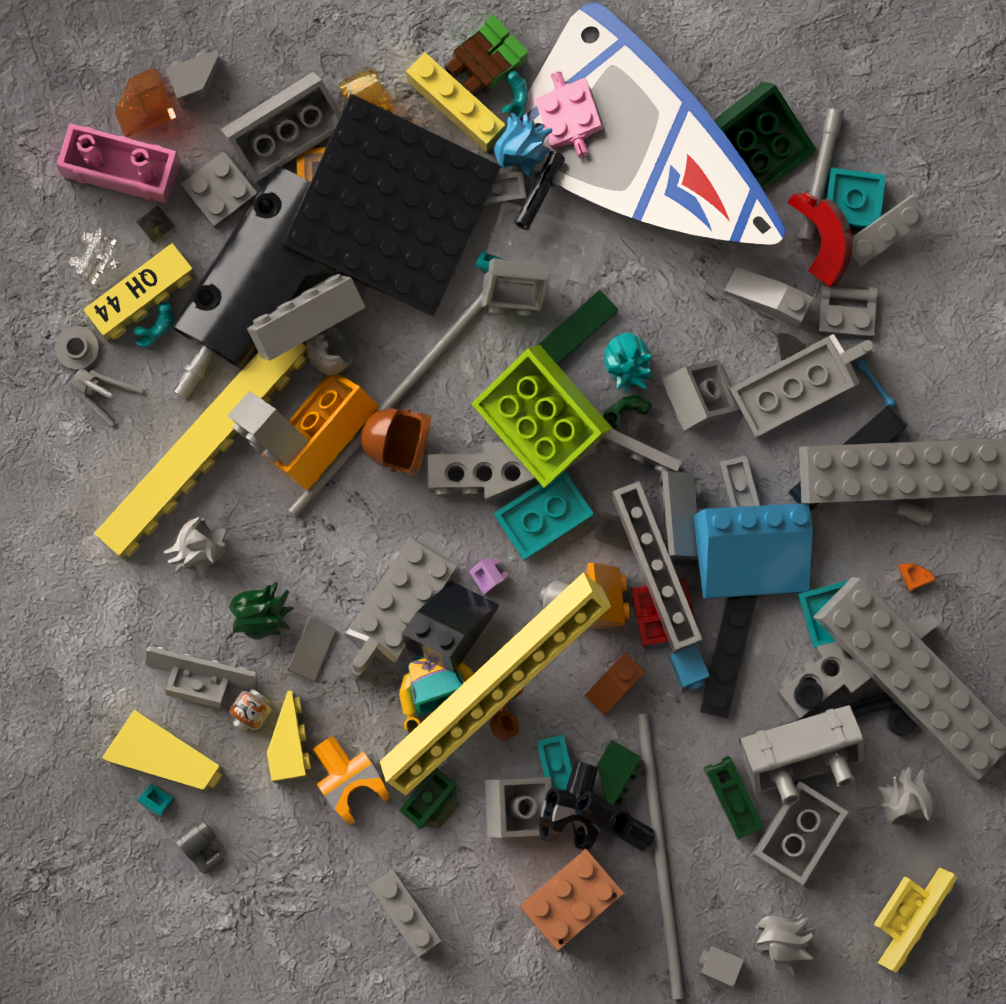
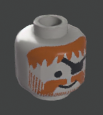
M253 689L250 692L242 691L229 710L230 715L235 718L232 724L244 732H247L249 728L254 731L260 730L271 714L272 710L268 705L270 700Z

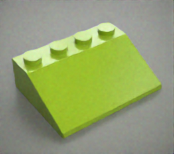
M540 345L530 347L522 353L471 403L544 488L592 449L613 429Z

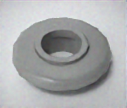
M81 326L69 327L62 331L55 343V354L59 362L65 367L74 370L84 369L91 365L97 358L99 351L98 340L94 333ZM74 340L84 342V351L79 355H72L69 351V345Z

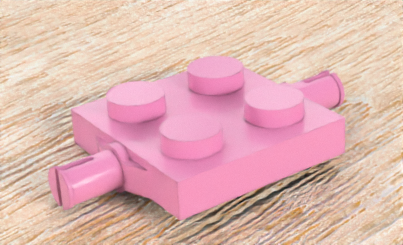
M558 71L556 75L554 73L551 74L555 89L548 94L536 98L535 101L542 122L545 124L544 128H552L553 130L552 133L547 135L552 149L555 150L565 145L574 144L577 156L583 158V154L585 156L589 154L584 140L591 134L603 130L604 127L586 78L565 85L562 72Z

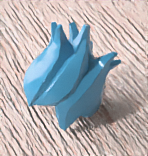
M511 113V117L507 119V129L495 144V156L503 169L521 164L525 174L530 176L536 164H539L545 155L550 152V148L543 146L546 136L552 133L553 130L552 128L544 129L545 124L534 128V120L530 122L528 114L523 116L522 122L515 113Z

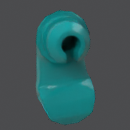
M510 71L505 76V80L512 88L514 100L513 103L502 107L501 110L504 114L510 111L521 118L524 115L526 101L528 100L526 79L519 76L516 71Z
M169 303L159 304L158 317L152 327L148 329L140 325L135 327L134 333L141 335V338L136 339V344L141 347H149L154 341L165 334L175 319L172 313V306Z

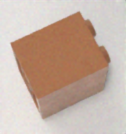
M585 849L519 907L558 951L624 893L588 850Z

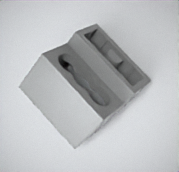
M496 258L490 260L489 272L484 274L481 307L489 308V313L505 314V310H514L517 316L532 317L533 312L541 311L548 283L549 264Z

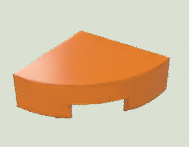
M906 563L898 566L909 592L936 581L929 570L919 565Z

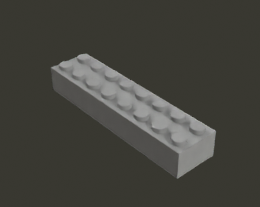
M1006 438L799 447L801 503L1006 495Z
M852 577L813 617L968 777L979 780L1006 752V727L861 578Z

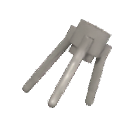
M83 368L79 369L71 381V387L77 390L76 396L84 400L111 427L115 426V422L88 396V394L93 396L97 391L110 399L114 397L112 393L100 386V381L139 394L144 393V390L101 375L94 370L88 372Z

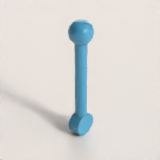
M864 359L859 360L857 369L864 371L885 400V406L887 407L890 404L894 408L896 401L887 395L870 372L868 362Z

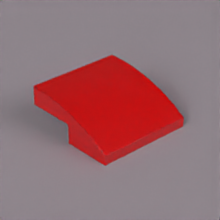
M686 578L678 579L695 620L688 581ZM647 585L632 587L633 603L642 646L668 642Z

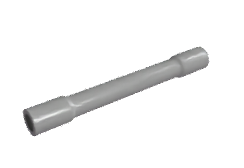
M828 109L823 129V139L810 189V194L818 199L816 203L818 205L823 198L836 139L839 136L844 112L838 109ZM805 215L802 217L797 239L804 243H814L817 226Z

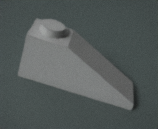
M736 267L724 290L725 293L797 329L814 298L790 285Z

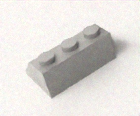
M662 471L659 478V491L665 547L671 562L698 561L693 515L702 511V508L697 509L696 498L701 497L700 482L694 480V473Z

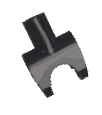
M573 761L566 790L556 787L549 789L543 803L539 833L543 841L555 842L565 826L572 822L575 846L581 850H589L594 845L600 828L576 814L575 803L578 797L582 796L586 791L592 793L598 770L597 766Z

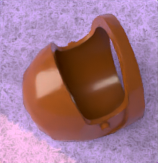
M394 408L376 411L367 419L361 431V445L365 454L376 464L391 468V472L400 470L405 472L407 476L417 477L428 439L431 416L425 413L411 412V409L407 408L405 411Z

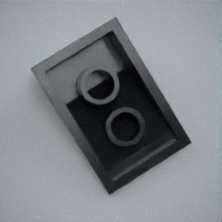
M450 581L416 612L402 632L406 648L455 673L499 608V604Z

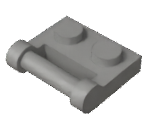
M822 283L818 334L873 338L878 289L869 287L868 290L829 287ZM829 298L865 300L867 304L866 308L829 305Z

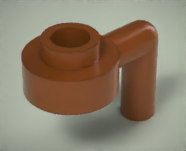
M522 688L513 698H511L508 702H510L511 700H513L514 698H516L517 696H519L520 694H522V693H523V688ZM507 703L490 720V728L493 735L502 741L511 739L519 732L518 721L508 711Z

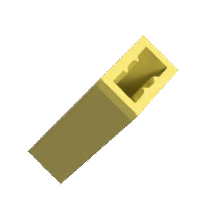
M136 710L132 712L102 757L111 763L205 791L209 787L214 788L223 775L219 772L222 768L220 765Z

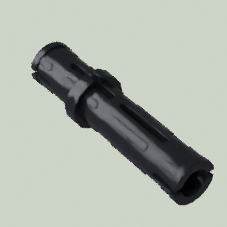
M550 151L541 171L536 172V180L514 220V224L517 227L527 231L530 229L550 187H554L557 181L555 177L565 161V157L562 154Z

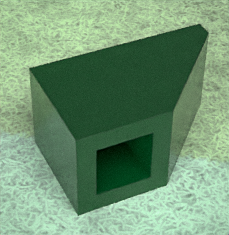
M613 740L608 744L596 766L598 767L597 771L606 802L614 805L616 802L620 805L628 792V789L624 788L629 778L635 780L643 765L638 763L641 756Z

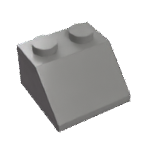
M719 360L685 366L662 380L667 396L672 402L677 419L684 431L704 426L740 410L730 392L731 387Z
M551 777L485 780L487 837L539 836L541 811L545 796L549 789H551Z

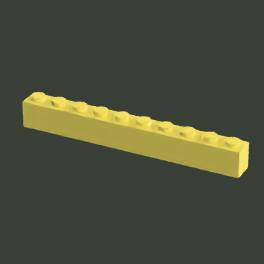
M301 343L271 361L262 359L258 352L94 534L122 559L126 555L128 557L132 556L139 548L140 544L138 542L145 534L147 536L151 535L159 525L157 521L164 513L166 515L170 514L178 504L176 500L182 493L187 494L193 489L197 483L195 479L201 472L205 474L212 468L217 454L220 451L224 453L231 447L234 442L232 438L237 432L232 428L235 423L228 417V414L249 391L269 404L271 402L270 396L276 389L280 391L287 385L290 380L288 376L294 369L300 370L308 361L306 346Z
M582 573L380 761L386 782L405 796L411 792L611 607L603 588L585 573Z

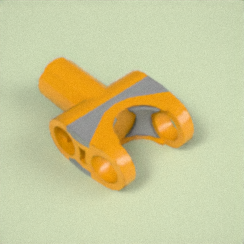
M331 736L313 749L329 773L327 777L316 784L329 804L349 826L356 822L350 813L351 809L349 807V798L355 789L367 787L378 793L384 802L390 799L379 773L364 751L350 760L335 736Z

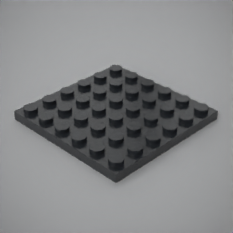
M350 94L281 246L347 277H351L368 287L433 317L501 166L360 97Z

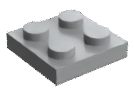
M222 152L181 183V187L214 229L254 200L258 195L225 152Z

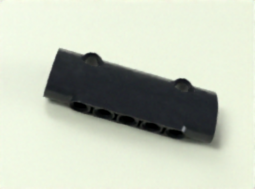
M275 167L173 323L172 328L190 340L195 339L240 369L244 368L256 349L247 328L254 324L253 321L256 318L265 314L269 315L277 310L278 306L290 301L315 262L281 246L310 181L284 168ZM259 201H267L270 204L271 211L269 214H263L259 211ZM199 292H207L211 296V304L209 306H203L199 303Z

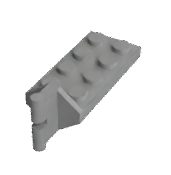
M832 334L730 388V392L755 439L859 385L860 382L852 364L868 357L873 349V343L870 340H865L855 347L844 351L835 335Z
M410 537L408 538L346 633V637L361 649L353 660L351 677L354 680L362 678L373 658L393 666L406 648L402 632L416 612L446 586L457 566Z

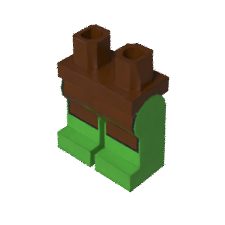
M492 14L479 30L453 50V58L446 64L445 71L454 79L465 72L470 78L462 86L475 97L482 91L487 94L493 87L503 81L510 71H515L527 61L528 51L512 34L509 36L507 28Z

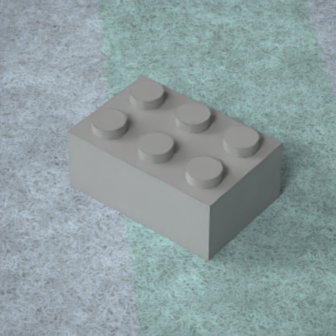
M801 781L795 783V787L800 795V799L791 805L782 804L751 855L801 886L805 884L848 811Z

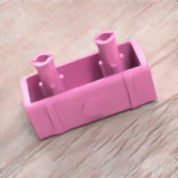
M70 123L57 162V168L62 177L76 180L78 183H88L141 197L147 201L152 202L153 200L168 204L181 161L177 151Z

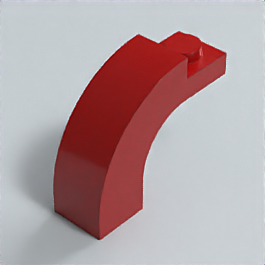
M808 192L803 194L793 193L787 203L811 219L816 224L821 235L819 254L808 269V272L829 287L835 286L846 272L852 255V234L847 219L838 206L830 199L821 200L818 205L816 204L818 199Z

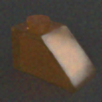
M155 67L130 77L115 114L125 137L132 136L176 117Z

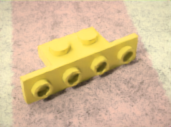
M939 867L925 890L911 879L903 878L874 923L876 927L893 938L878 962L881 966L896 973L904 965L908 954L921 939L926 926L937 914L942 901L951 892L953 884L957 880L956 875Z

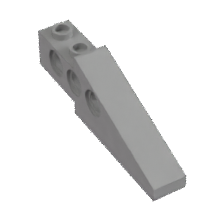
M484 442V454H428L429 492H434V496H450L451 492H462L463 496H477L479 491H484L485 502H489L538 481L505 442ZM596 445L572 466L595 457ZM513 468L518 470L520 477L516 481H509L505 478L504 473L508 469ZM481 469H488L492 473V477L490 480L483 482L476 477L477 472ZM452 470H461L464 473V478L459 482L451 481L448 475Z
M934 615L905 622L920 639L940 624ZM836 641L815 648L813 651L819 657V661L813 657L801 667L804 671L801 675L794 678L791 674L778 684L781 690L776 694L796 720L812 710L799 707L794 700V690L804 679L815 681L821 686L823 701L840 687L849 695L871 678L854 659H850L847 656L846 651ZM826 662H832L836 665V676L831 677L825 674L824 664Z

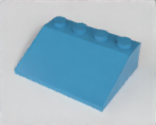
M809 503L708 508L693 515L703 599L803 593L809 591L813 537Z

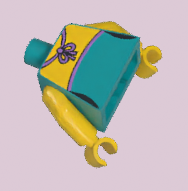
M417 655L419 660L408 664L409 673L404 675L399 691L403 714L407 716L404 722V728L407 732H409V720H415L418 726L422 723L420 718L415 716V712L420 716L435 711L474 675L469 666L462 662L456 672L453 673Z

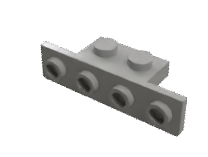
M149 646L147 648L146 665L172 671L166 687L167 696L221 708L228 685L256 691L258 674L248 668H237L216 660L208 661L197 658L192 654L183 655L171 652L163 647L155 648Z

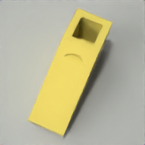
M287 691L267 751L272 782L307 777L306 770L311 769L309 753H303L302 742L307 741L304 724L299 725L297 714L302 713L301 701L299 696L294 697L293 691Z

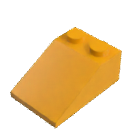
M588 563L585 574L603 588L611 605L590 626V629L624 627L625 619H630L628 602L623 603L622 595L623 591H627L626 575H620V567Z

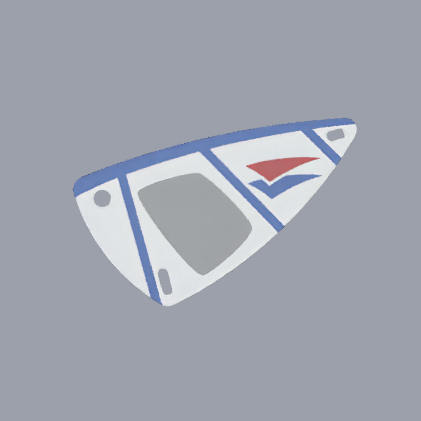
M594 2L588 3L579 9L570 18L529 89L524 115L528 114L530 122L534 120V125L536 123L543 124L535 99L555 89L551 78L553 73L556 75V72H562L565 85L586 78L589 83L604 129L591 134L584 140L589 154L587 156L583 154V158L577 156L574 144L565 145L553 150L546 136L543 146L565 157V161L555 177L557 180L556 184L602 207L666 229L743 243L772 245L780 242L785 235V227L744 160L687 87L630 28L604 5ZM589 26L596 27L600 32L598 40L591 44L585 43L581 38L582 31ZM549 153L545 155L539 164H536L534 171H541ZM757 216H761L771 226V229L764 234L753 224V219Z

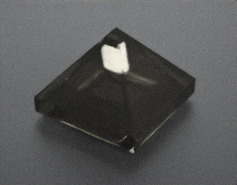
M158 205L136 221L153 243L175 227Z

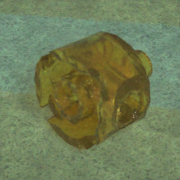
M375 67L344 79V82L339 83L344 99L348 100L350 94H353L386 111L394 113L383 83L378 81L380 76Z

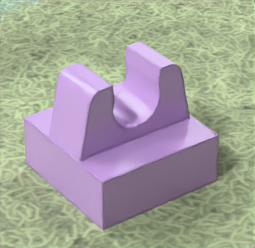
M489 556L481 560L469 571L483 595L496 588L508 576L507 571L500 574L497 570L496 565L500 562L498 558L491 559Z

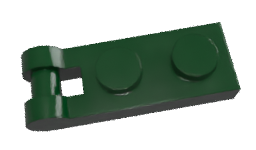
M726 756L721 759L722 762L714 766L709 764L703 767L737 840L764 828L732 759L730 756ZM727 772L731 780L721 784L718 776Z

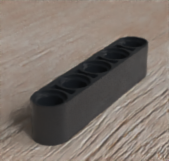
M889 404L842 445L889 443L908 424ZM799 482L788 493L798 504H802L801 482ZM809 503L810 511L819 503Z

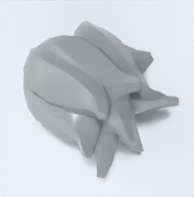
M201 517L188 521L180 530L175 545L164 551L165 554H170L169 557H175L168 560V564H178L175 569L177 572L186 567L195 566L198 578L201 579L202 576L205 579L206 569L225 553L226 544L223 542L227 530L223 528L211 532L205 518L201 519Z
M910 767L907 770H901L899 780L897 777H893V787L889 784H885L886 788L877 787L885 799V803L881 804V806L885 808L887 820L891 825H902L908 835L913 833L918 821L932 824L937 814L936 801L923 782L924 770H921L912 782L910 778L912 768Z
M774 914L762 918L755 926L756 930L761 929L763 931L756 942L757 950H769L774 967L788 971L794 976L791 964L802 960L810 962L813 959L804 948L812 941L813 933L816 929L811 927L804 930L809 920L804 918V914H801L796 919H787Z

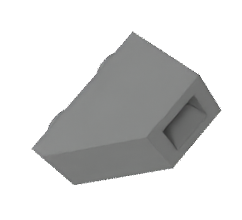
M217 49L214 51H201L193 59L187 61L181 59L173 62L170 65L171 67L166 68L180 106L206 97L222 63Z

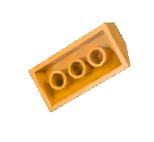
M340 374L327 375L289 420L309 440L307 445L288 467L280 461L274 464L263 453L261 455L293 482L308 491L318 481L327 467L336 460L337 455L353 440L355 434L367 419L373 415L379 405L360 386Z

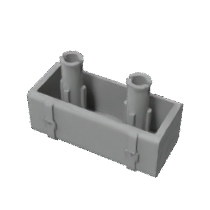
M850 705L834 710L829 709L818 715L769 730H760L755 734L740 738L742 759L755 794L778 788L784 805L794 804L800 799L794 782L829 771L833 772L839 788L851 786L855 779L852 776L849 765L864 761V741Z

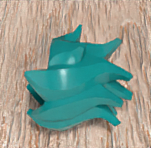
M625 332L609 341V345L605 349L603 362L609 376L617 382V390L623 387L625 394H627L631 384L647 389L643 380L653 377L651 369H649L652 358L651 351L640 337L635 336L633 333Z

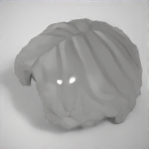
M332 326L306 340L307 357L310 359L311 365L318 372L325 375H337L343 372L344 369L352 364L354 358L351 348L341 346L339 340L342 337L337 332L336 327Z

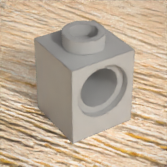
M710 946L708 951L703 949L697 965L701 967L699 973L733 987L744 959Z

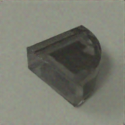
M777 333L781 361L806 349L805 345L795 336Z

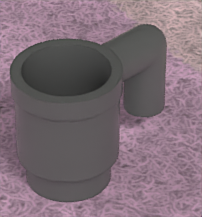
M203 820L197 824L194 823L174 839L181 850L203 874L209 873L224 860L218 851L207 860L202 856L201 852L211 845L210 842L217 837Z

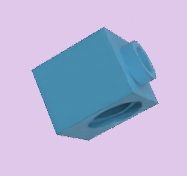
M697 645L669 656L681 689L688 687L692 691L706 685L704 680L710 675Z

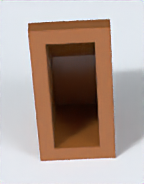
M624 653L585 694V697L606 715L645 674V671Z

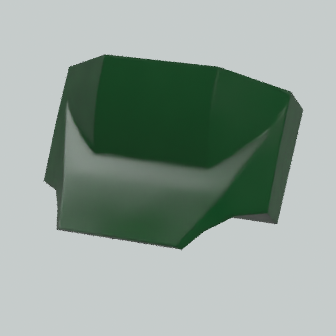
M436 768L420 783L398 811L420 829L426 826L441 828L460 805L455 792L457 784Z

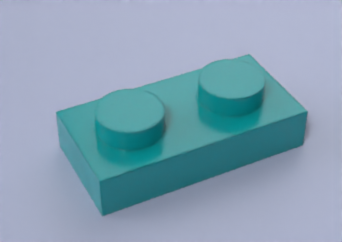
M564 735L536 741L544 777H551V788L556 787L566 790L572 767Z

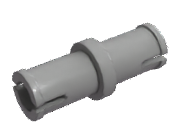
M201 344L190 365L186 364L184 367L186 371L172 391L188 400L199 380L205 378L204 372L214 356H216V353Z

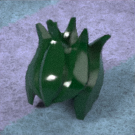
M275 581L272 586L267 585L264 590H249L236 595L229 605L231 612L236 617L233 624V633L244 632L249 638L260 640L269 635H281L278 629L284 628L289 630L290 627L283 620L287 613L294 610L292 606H283L289 591L286 590L281 597H274L278 582Z

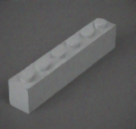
M640 481L613 491V502L673 653L699 644L702 641L701 635Z

